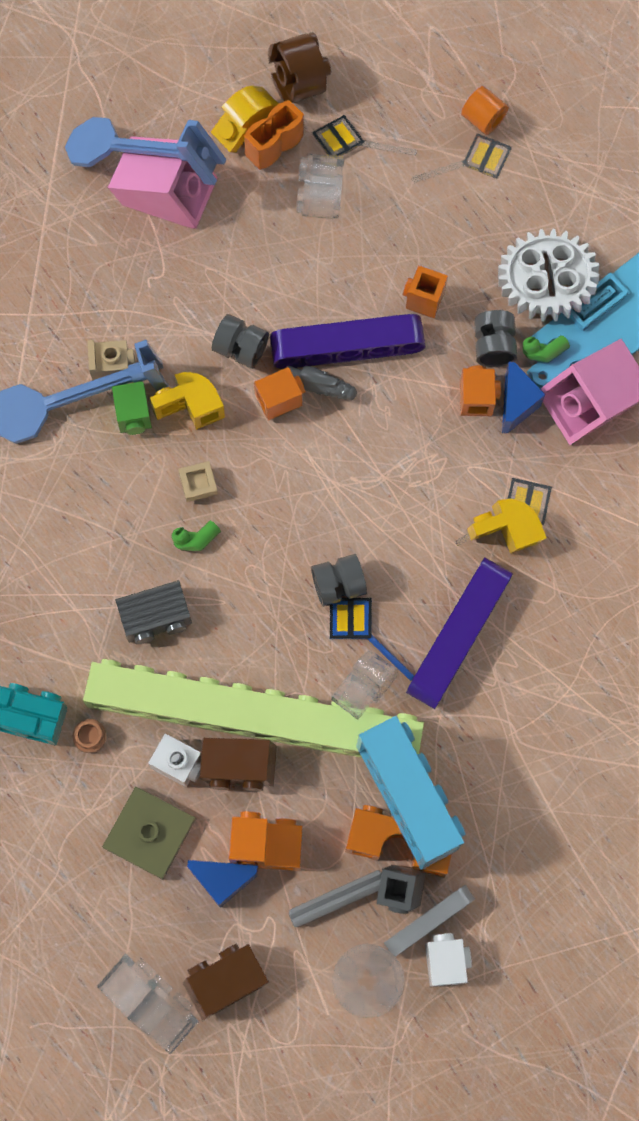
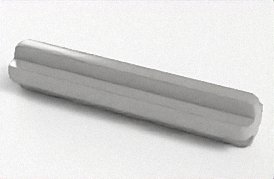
M380 870L374 871L290 909L289 917L294 927H300L379 891L382 872Z

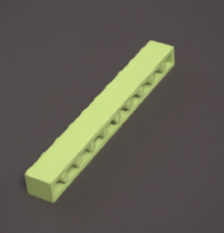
M102 659L101 663H91L83 698L87 708L261 740H271L272 742L359 758L362 757L356 747L358 735L392 718V716L384 715V711L377 708L365 707L364 711L351 709L350 704L339 701H332L331 705L318 703L317 698L306 695H299L298 699L285 697L284 692L273 689H266L265 693L252 691L251 686L241 683H233L232 687L219 685L218 680L208 677H200L199 681L186 679L187 675L180 672L168 671L167 675L154 673V669L142 665H135L134 669L121 667L120 662L109 659ZM399 713L397 718L400 723L406 722L413 733L415 741L411 743L418 755L424 722L417 721V717L414 715Z

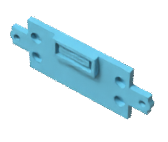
M639 253L615 272H610L599 281L596 294L591 295L589 305L582 303L580 313L571 309L570 318L565 317L561 313L558 315V321L553 319L531 336L538 339L540 343L547 345L560 335H563L570 344L569 349L548 363L539 361L528 369L527 374L539 388H542L572 364L619 339L623 340L632 355L639 351ZM544 374L547 379L542 380L538 375Z

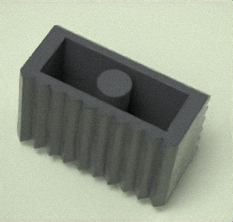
M179 580L115 599L129 643L135 641L136 644H145L154 640V635L166 631L168 635L177 634L187 629L186 625L192 624Z

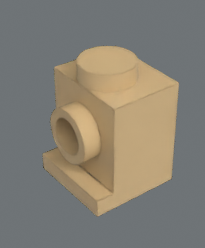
M87 340L89 371L92 381L127 369L128 365L135 363L134 348L128 349L126 340L96 343L94 340Z

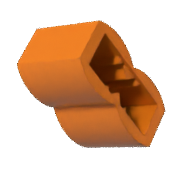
M290 100L275 106L266 119L257 121L246 131L244 135L245 156L259 170L274 164L280 157L281 152L292 149L303 138L304 114Z

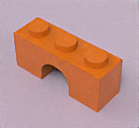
M363 805V809H355L345 852L378 861L382 846L386 841L392 838L404 839L394 818L382 815L383 809ZM452 854L422 870L414 858L411 869L425 871L427 874L445 878L448 874Z

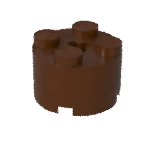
M314 32L295 36L270 45L268 60L269 64L274 62L276 72L271 73L278 94L284 101L290 100L294 103L326 92V76L331 75V66L328 58L322 57L319 42Z

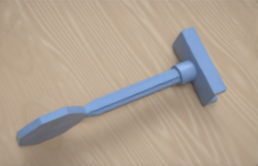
M92 117L73 129L65 145L70 162L74 166L92 167L109 156L113 151L180 158L182 161H187L203 183L207 185L216 184L217 179L212 174L216 164H225L227 160L200 122L196 120L187 121L177 143L118 138L114 125L109 118Z
M143 340L134 344L139 362L128 365L127 369L47 397L22 384L0 391V437L15 444L35 438L47 420L50 410L112 389V386L131 382L136 383L148 379L156 391L169 387V384L159 372V369L164 368L162 361L148 341Z

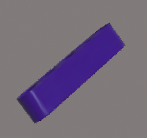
M403 314L285 328L270 334L273 365L278 369H285L288 365L300 368L408 355L421 352L426 347L422 320L418 314Z
M484 557L406 691L407 694L436 709L513 575L512 572Z

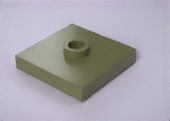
M135 786L102 848L164 880L196 818Z

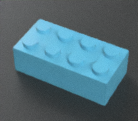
M394 716L359 734L356 747L416 862L422 870L458 851L464 844L462 836L466 834L457 816L450 817L445 807L448 804V799L439 784L433 785L428 775L432 771L423 753L417 755L411 742L415 741L410 727L406 722L400 723L397 716Z

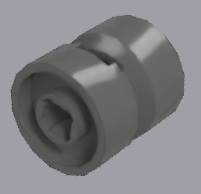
M491 310L478 314L474 319L475 337L478 340L476 342V361L478 364L486 367L507 366L509 362H515L517 360V342L513 338L516 334L515 316L513 313L504 310Z
M227 314L217 328L211 348L212 351L227 358L234 355L236 362L253 369L264 353L269 339V332L254 325L246 327L245 321Z
M356 554L338 558L335 565L328 561L311 566L313 582L322 607L340 602L342 596L352 599L367 594L364 574Z

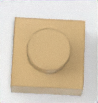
M210 461L178 469L187 502L218 495Z

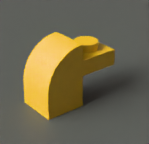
M246 86L234 93L223 104L221 108L225 112L211 130V134L229 152L236 153L243 144L244 135L249 127L259 120L266 119L270 111L279 103L263 87Z
M182 372L174 374L176 387L162 388L154 396L150 397L152 410L157 420L187 409L197 430L225 418L224 405L215 386L206 377L197 373Z
M516 499L498 500L492 505L495 516L492 515L491 511L473 518L474 523L467 528L471 541L501 530L510 554L539 544L547 538L536 512L526 503Z

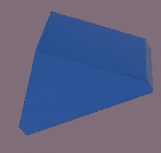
M515 362L508 363L505 373L502 433H509L539 409L545 397L543 391Z
M188 860L187 865L190 872L220 908L258 876V866L196 860Z

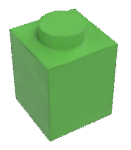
M144 382L112 386L120 433L136 435L143 433L145 429L152 428Z

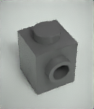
M398 865L383 868L376 904L388 906L389 911L400 914H408L409 911L416 909L421 905L426 872Z

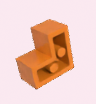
M240 812V817H232L229 861L231 864L258 866V869L300 871L303 826L296 825V820L285 818H278L275 824H269L268 819L261 818V813Z

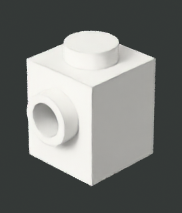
M164 734L148 764L152 770L187 787L190 780L196 782L200 776L202 755L201 752Z
M453 933L433 935V942L425 944L429 986L468 983L466 969L472 968L470 948L464 947L463 939L454 940Z

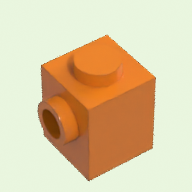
M418 265L414 278H408L403 291V296L407 297L405 309L435 319L445 293L448 275Z
M481 365L463 368L460 379L461 416H492L496 399H500L501 382L500 380H495V369H487Z
M289 367L254 382L255 396L267 420L302 406V394L305 393V388L298 375L294 377Z

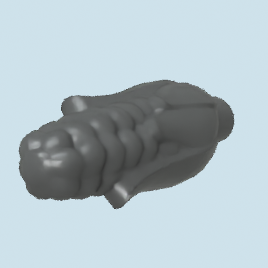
M287 366L294 377L297 375L300 377L305 391L344 400H353L357 396L354 386L328 375V372L321 371L312 366H305L302 370Z

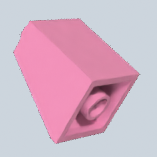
M130 137V139L148 140L168 143L178 142V140ZM123 152L108 186V189L123 206L196 229L214 188V185L204 184L189 163L182 161L180 158Z
M622 339L572 364L540 388L545 394L543 400L545 407L569 445L639 403V365Z

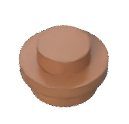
M86 719L79 722L72 734L75 746L84 753L97 752L104 746L107 738L104 726L94 719Z

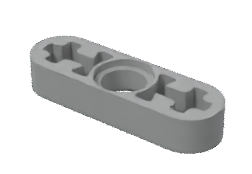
M464 885L384 943L395 958L473 902L475 897L467 886Z

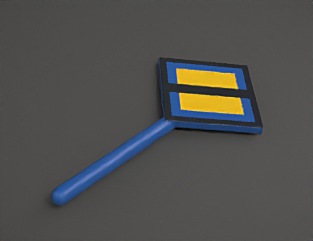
M341 598L340 602L330 605V639H367L410 681L413 680L414 675L372 635V598Z

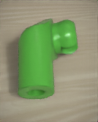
M560 335L547 345L540 343L535 337H528L523 342V354L528 359L545 363L552 361L570 348L568 340L563 335Z
M210 520L198 532H189L184 530L183 527H179L172 532L171 538L174 546L179 550L201 551L221 530Z

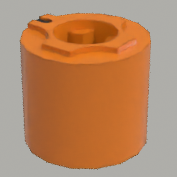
M481 86L468 98L462 108L461 115L483 134L488 135L504 120L509 106L485 86Z

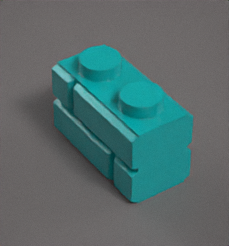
M9 683L8 688L0 686V732L56 746L67 713V706L64 702L60 701L61 696L47 691H42L41 696L28 693V687L16 683Z

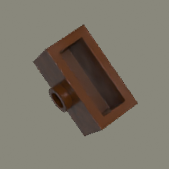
M203 737L200 779L210 784L209 788L215 790H230V785H243V790L260 792L263 791V786L274 787L277 746L271 740Z
M236 943L219 953L221 959L208 965L205 960L188 970L190 976L185 979L183 985L202 1021L269 983L249 944L239 948Z

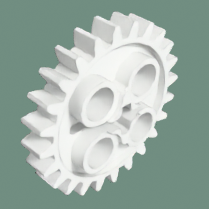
M542 229L539 230V237H534L533 234L528 232L527 241L516 238V247L508 245L507 255L501 256V265L498 266V286L502 287V297H508L509 307L518 304V314L528 310L529 319H532L536 313L540 314L542 322L545 321L547 315H552L554 321H558L559 313H563L565 317L570 318L571 309L580 313L582 303L589 305L591 295L596 294L600 275L598 273L599 263L595 262L596 254L595 252L588 253V243L579 246V236L569 240L568 231H565L561 237L556 235L555 229H552L550 236H546ZM543 253L548 255L549 275L552 279L554 297L549 295L547 271L544 270L545 259Z

